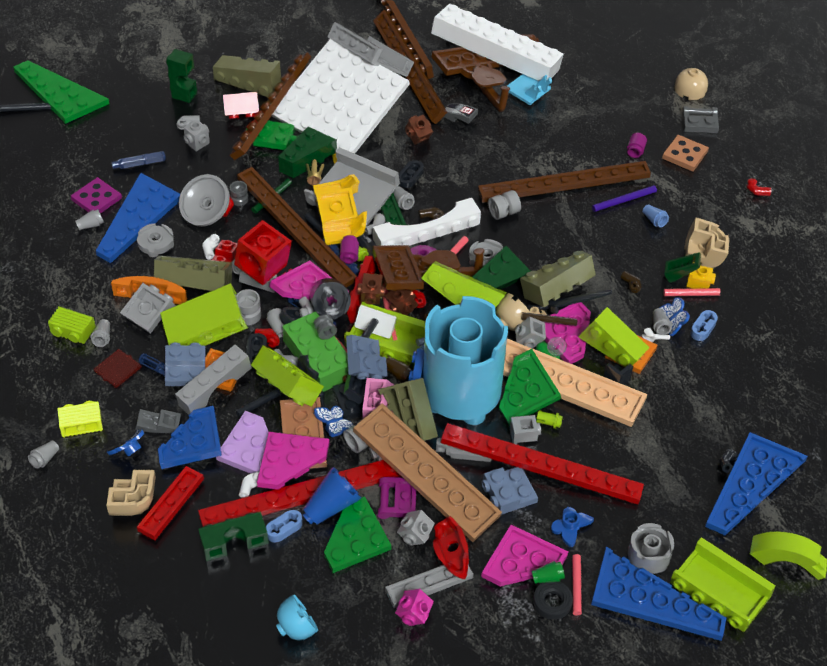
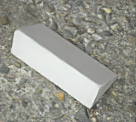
M360 305L355 327L365 331L370 321L376 318L379 323L374 329L373 334L388 339L391 338L397 317Z

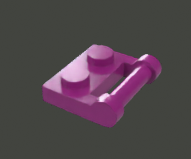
M383 477L379 479V487L381 488L380 508L377 515L379 518L405 517L408 512L416 511V489L404 478ZM395 487V507H388L389 488Z

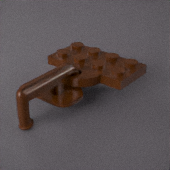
M463 47L432 51L431 57L446 75L461 73L463 76L474 80L499 112L504 111L510 87L502 86L500 88L502 90L501 96L492 88V86L502 85L506 82V77L499 70L493 69L503 65Z
M409 245L373 246L372 249L380 275H383L382 280L385 288L391 291L423 289L424 281L421 278L435 261L462 274L473 277L483 267L484 260L483 248L474 250V267H460L456 254L449 250H434L426 256L412 254Z

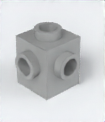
M195 120L183 127L185 143L195 151L210 143L209 129L200 121Z
M532 317L527 318L516 327V342L534 348L538 343L546 339L545 322Z
M422 510L408 512L402 519L397 533L410 546L423 544L428 540L435 523Z

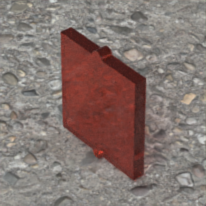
M118 349L95 367L94 372L100 375L103 381H108L117 388L137 372L141 365L133 360L131 355L128 356Z

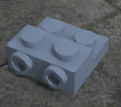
M356 335L346 336L349 375L357 376V379H383L387 377L386 357L380 356L379 340Z
M177 342L165 345V386H185L205 370V346H201L199 343H191L189 346H184Z
M502 467L484 473L483 480L481 481L483 490L488 492L490 502L502 514L538 502V496L522 468L516 467L504 471Z

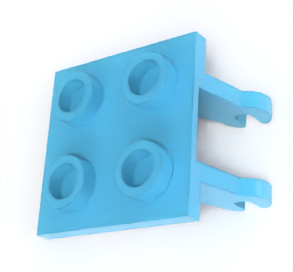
M522 74L507 86L510 87V94L531 105L551 90L549 84L552 83V79L549 77L547 80V75H545L540 81H537Z

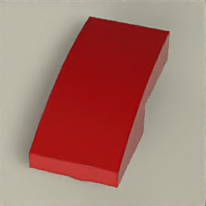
M221 240L215 248V256L212 260L232 262L236 255L237 243Z

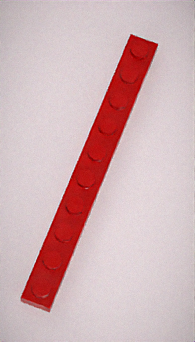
M447 423L441 438L442 444L634 504H639L644 486L642 483Z
M384 460L339 472V475L344 476L355 490L379 484V479L383 477H402ZM325 476L198 510L202 527L221 523L227 519L239 518L249 513L261 511L263 516L307 504Z

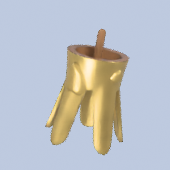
M314 159L311 171L309 165L306 164L308 171L307 182L310 185H318L321 182V174L324 168V164H322L317 172V161Z

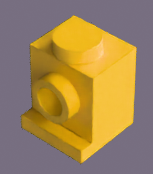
M700 266L699 269L689 273L686 287L697 289L709 288L710 284L714 285L716 274L712 273L713 268Z

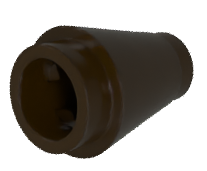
M390 356L386 360L387 370L394 377L403 382L409 379L410 371H413L410 368L411 365Z

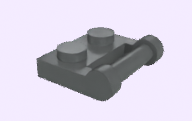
M683 106L684 131L718 133V108L706 109Z

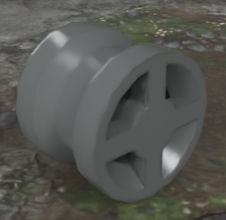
M322 315L315 319L314 327L318 330L317 333L321 339H329L336 334L337 328L333 324V319L330 315Z

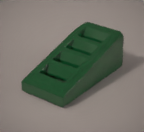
M698 252L666 261L664 275L669 283L699 269L701 253Z

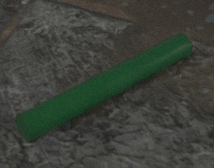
M287 178L274 190L278 194L282 193L292 184L291 180ZM258 202L251 210L256 214L264 206Z

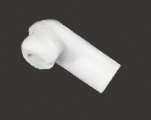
M212 234L202 245L205 257L208 260L214 257L213 250L220 241L219 236L216 234Z
M259 471L244 477L239 492L241 498L249 497L251 489L257 486Z

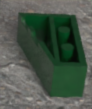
M307 127L278 156L279 172L295 178L307 171L306 164L311 169L314 159L317 163L321 164L325 158L335 154L337 139Z
M505 246L473 278L500 290L519 282L521 277L526 276L531 271Z

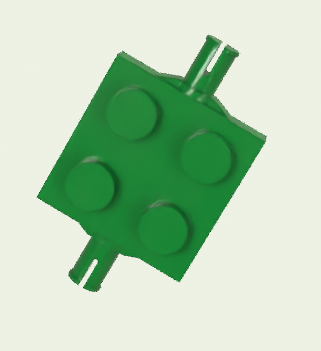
M268 120L254 140L253 146L285 150L298 137L293 135L295 125Z

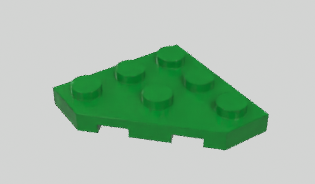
M533 349L514 358L513 367L499 405V410L509 426L511 417L529 416L561 399V394Z
M365 496L343 509L326 546L324 557L333 573L391 550V543Z

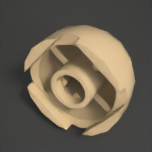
M687 68L677 76L674 87L675 92L682 98L684 95L688 97V100H698L703 98L707 92L708 79L701 70Z
M508 293L497 305L496 314L504 326H508V329L515 331L516 327L525 321L521 320L522 312L530 313V311L519 299L514 301L512 299L514 295Z

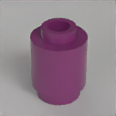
M641 133L631 135L627 146V152L630 157L638 158L643 154L647 143L645 135Z
M347 235L343 237L340 244V259L347 264H351L358 260L359 242L355 236Z

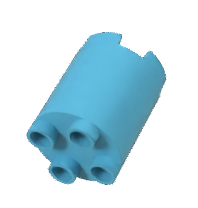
M463 296L459 305L449 306L442 310L436 305L428 314L425 322L423 379L432 413H439L451 419L464 420L470 425H478L485 420L486 414L498 404L502 391L508 326H504L502 321L496 316L495 306L490 302L476 297Z

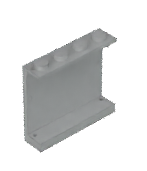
M334 22L328 34V38L377 66L381 65L403 76H408L414 64V61L371 36L366 40Z
M339 147L335 152L337 162L319 184L337 181L354 174L360 181L358 192L353 194L358 215L367 211V226L400 184L398 172ZM305 189L306 201L310 205L318 207L314 190Z

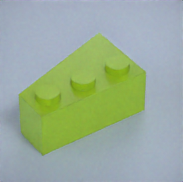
M608 307L578 336L624 367L629 364L634 365L650 348Z

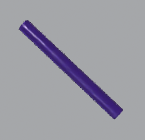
M655 185L592 205V210L596 212L655 193L657 188Z

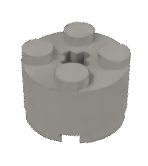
M647 523L639 526L633 532L628 548V559L637 568H643L655 574L667 569L674 549V539L669 531L666 532L661 529L662 526Z

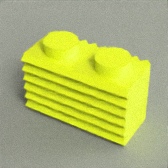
M86 401L79 405L67 404L58 408L59 427L64 438L70 435H81L82 433L86 434L103 430L98 401Z

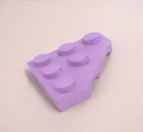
M245 411L222 445V456L216 457V460L250 474L257 471L260 472L269 433L263 417Z

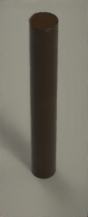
M526 312L521 314V320L532 317L545 323L577 326L578 322L575 318Z

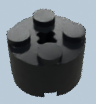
M333 278L318 280L310 293V302L319 316L330 315L333 320L344 315L351 304V298L346 287L339 280ZM332 295L334 300L331 299L328 302L327 297H330Z

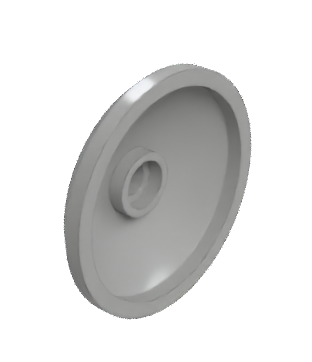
M210 174L200 175L189 181L183 188L179 198V209L183 218L195 226H208L218 221L224 215L229 205L230 194L228 187L219 177Z

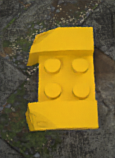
M354 174L337 181L313 186L324 240L327 245L341 243L343 237L347 235L357 238L365 231L367 211L362 212L360 215L357 214L353 194L358 192L360 181Z

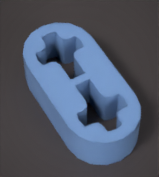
M711 310L703 311L692 326L691 337L697 341L705 340L716 325L717 314Z
M289 510L269 522L266 526L268 540L280 542L302 527L301 513L297 510ZM292 518V520H297V522H295V523H294L293 521H290V522H289V519Z

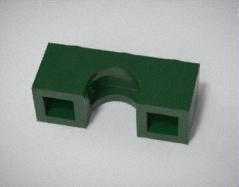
M174 49L166 59L171 95L174 99L190 103L197 94L196 80L187 77L194 68L193 54Z
M261 511L249 513L235 519H227L214 525L209 524L198 529L206 561L226 556V543L233 538L244 540L248 549L269 544L268 533Z

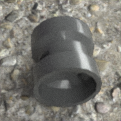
M235 181L230 184V197L236 206H242L248 202L247 184L243 181Z

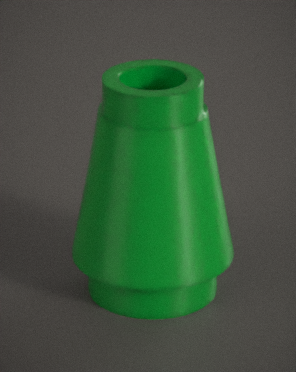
M552 561L531 571L535 584L560 582L561 579L565 578L561 561L556 563Z

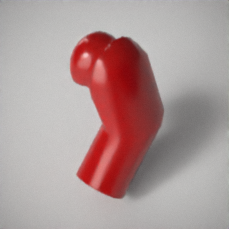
M748 179L746 187L753 194L759 196L771 195L770 187H759L756 185V179Z
M418 290L412 291L416 295L414 299L418 304L417 308H423L426 305L424 293Z
M255 329V333H261L266 336L269 347L274 348L279 345V336L273 329Z

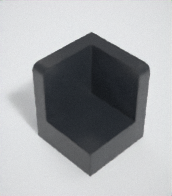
M608 363L605 366L604 377L625 385L631 380L633 365L629 364L623 369L618 364L613 366Z

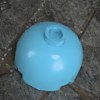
M296 595L288 597L279 606L277 611L279 623L276 627L282 636L287 634L291 639L305 640L317 632L318 628Z

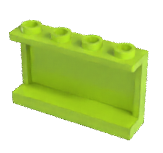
M232 284L222 286L214 291L160 312L168 344L177 342L181 345L189 346L191 343H199L201 346H206L247 329L246 321L242 316L237 301V293Z
M362 302L361 305L397 317L395 323L397 340H393L392 336L388 339L373 333L369 337L370 339L379 340L380 356L386 357V360L390 356L411 365L410 368L414 369L415 363H412L414 351H417L419 348L416 345V339L425 337L426 321ZM354 324L351 331L346 332L344 335L345 347H347L346 336H361L364 330L356 328Z
M702 537L697 542L695 550L678 570L675 569L670 581L676 589L691 596L695 602L704 604L725 616L731 626L745 632L771 598L776 586Z

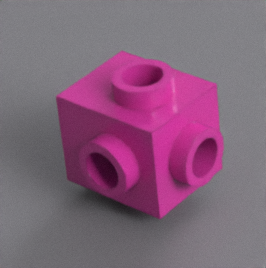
M421 589L404 591L403 596L399 600L395 613L409 626L425 624L434 601Z

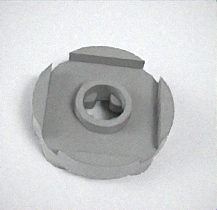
M149 224L141 228L137 237L139 249L150 257H157L159 254L173 248V232L168 226L161 224L162 226Z
M485 239L481 243L479 241L473 243L469 250L470 265L474 267L475 249L483 248L484 255L490 254L489 257L484 256L483 266H485L503 249V246L499 242Z

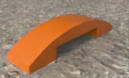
M130 276L118 278L111 282L114 296L131 298L133 293L144 283L147 286L154 285L160 290L159 293L162 295L166 293L174 299V304H182L187 301L185 289L164 279L148 276Z

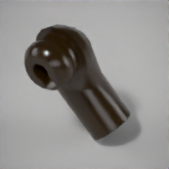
M436 207L418 210L420 219L430 217L435 220L444 216V212Z
M626 271L622 273L621 279L628 282L630 291L633 293L639 292L642 288L640 278Z

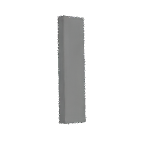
M445 565L386 586L385 591L393 608H396L404 591L421 589L428 596L472 579L473 573L468 565L466 579H460L453 575Z

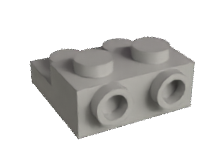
M142 283L120 313L151 334L162 319L160 312L176 305L173 303L174 299L168 294L164 293L162 295L159 293L160 290L154 285L147 286Z

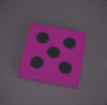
M98 177L71 195V200L87 212L98 209L102 213L122 199L121 193Z

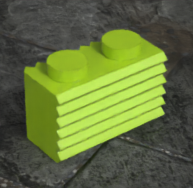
M58 306V309H56V312L48 321L50 332L54 336L68 338L74 343L85 344L96 328L94 317Z

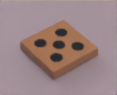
M677 135L664 152L662 159L694 171L707 154L709 147Z

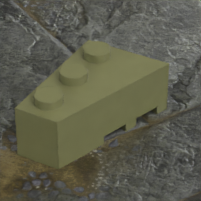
M423 378L378 389L380 395H384L388 402V409L393 411L423 441L438 437Z

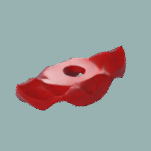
M448 516L434 527L435 539L433 547L438 558L453 575L460 579H466L469 564L468 543L460 525L451 516ZM451 544H459L457 550L453 552L448 551Z

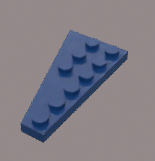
M140 173L97 247V256L109 263L113 262L137 240L139 230L146 225L155 224L179 202L181 194Z
M750 432L705 527L726 535L799 468L808 456Z
M606 547L591 605L722 641L726 624L725 616L704 604L700 605L691 600L690 596L682 592L681 594L673 589L669 583L643 568H637L630 563V560L612 553L613 550Z

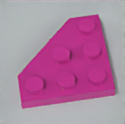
M309 260L271 280L269 287L282 297L294 299L307 297L310 301L311 290L317 281L332 277ZM332 295L330 297H327L328 302L331 299L334 300Z
M582 302L569 305L559 310L557 314L551 315L575 318L578 320L577 326L545 323V341L557 354H560L563 361L570 364L584 358L586 342L578 336L589 326L591 312Z
M269 432L257 487L280 489L285 486L287 481L292 478L296 479L308 472L310 467L317 463H323L327 459L329 439Z
M510 525L482 571L481 577L498 586L533 579L531 571L552 561H555V563L561 561L563 565L568 556V551Z

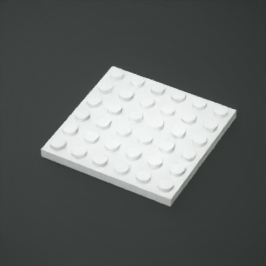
M330 39L291 86L271 116L283 123L295 125V130L300 133L307 127H311L337 139V149L340 147L355 154L410 83L404 77L381 65L377 66Z

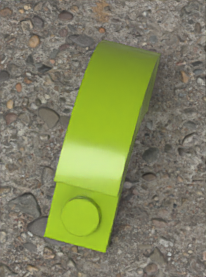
M766 532L753 536L750 554L763 565L776 561H788L802 566L818 580L826 577L827 559L820 554L821 546L816 542L787 532Z

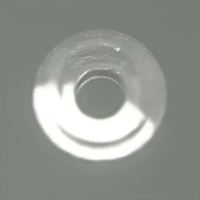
M560 337L550 339L547 345L548 352L553 356L562 355L567 348L566 342Z

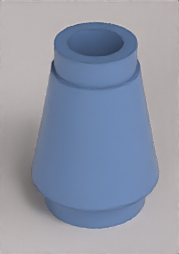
M649 204L643 208V214L656 227H663L667 224L669 216L666 211Z

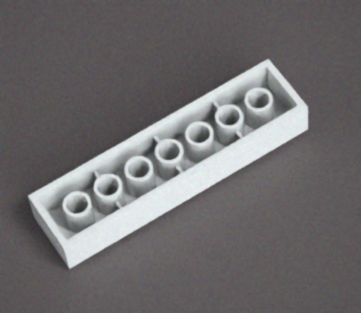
M448 4L434 18L432 34L537 81H540L545 75H547V80L549 77L552 78L560 69L563 53L556 49H551L540 42H535L527 36L519 35L513 30L503 28L499 24L487 21L483 17H478L469 11L462 10L456 5Z

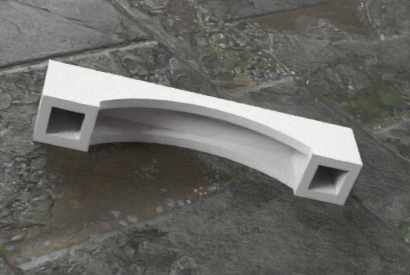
M473 198L456 202L455 208L444 216L426 223L392 225L388 222L374 226L373 241L376 246H410L479 225L481 211Z

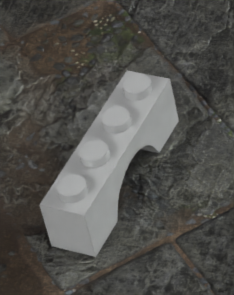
M237 345L231 347L175 393L179 406L188 415L193 410L205 408L212 392L221 383L229 379L238 380L251 369L248 355Z

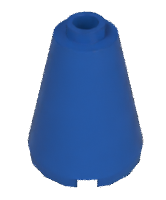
M333 467L303 508L305 511L303 516L310 524L313 522L319 524L356 503L362 497L358 495L359 493L344 476H340L339 471Z

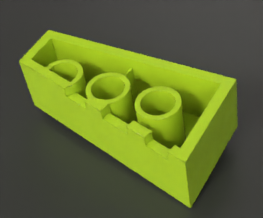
M436 261L421 278L455 305L461 303L463 296H470L486 300L496 308L507 293Z
M264 345L251 364L257 370L256 374L265 379L267 378L268 383L279 388L283 394L293 398V401L301 406L306 404L312 407L324 388L322 384Z

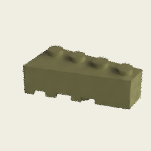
M222 55L213 66L214 80L251 92H257V94L266 97L275 91L274 87L281 82L280 61L268 62L265 59L254 61L253 58L244 60L241 57Z
M576 251L569 257L558 259V262L544 265L540 270L528 272L526 276L520 278L524 298L542 307H546L549 305V300L560 298V293L570 292L573 290V285H581L594 277L596 273L592 255L584 251Z
M158 256L154 259V277L173 282L181 287L214 291L232 283V262Z

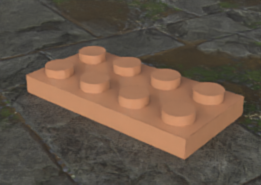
M320 397L316 399L312 407L306 404L301 406L295 403L293 399L280 400L282 431L284 434L324 438L323 423L314 415L315 408L321 407ZM327 461L321 464L317 463L309 469L327 467Z

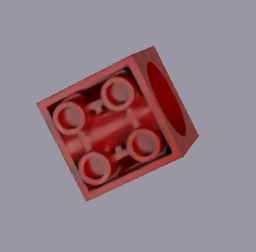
M262 220L238 240L234 265L261 285H264L287 266L292 241Z

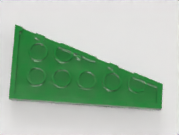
M27 60L14 66V72L45 103L50 105L51 109L65 124L109 104L108 98Z

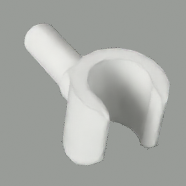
M651 328L644 329L645 334H642L644 339L651 342L658 339L670 340V335L654 334Z

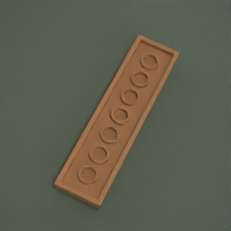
M383 403L353 428V432L437 510L446 518L451 516L472 542L501 516L502 512Z

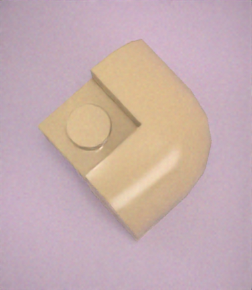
M695 218L685 241V256L700 252V266L717 267L721 265L728 255L729 237L718 228L719 225Z
M133 470L132 479H114L113 487H109L107 499L109 515L132 516L147 510L153 500L156 478L154 470Z

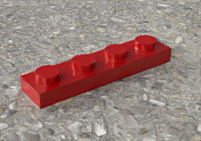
M365 256L363 263L360 265L359 275L355 279L354 289L350 292L351 304L345 313L348 315L350 323H355L359 307L362 304L361 295H358V285L363 282V274H375L376 266L373 256Z
M186 466L137 526L138 532L156 540L204 480L203 474Z

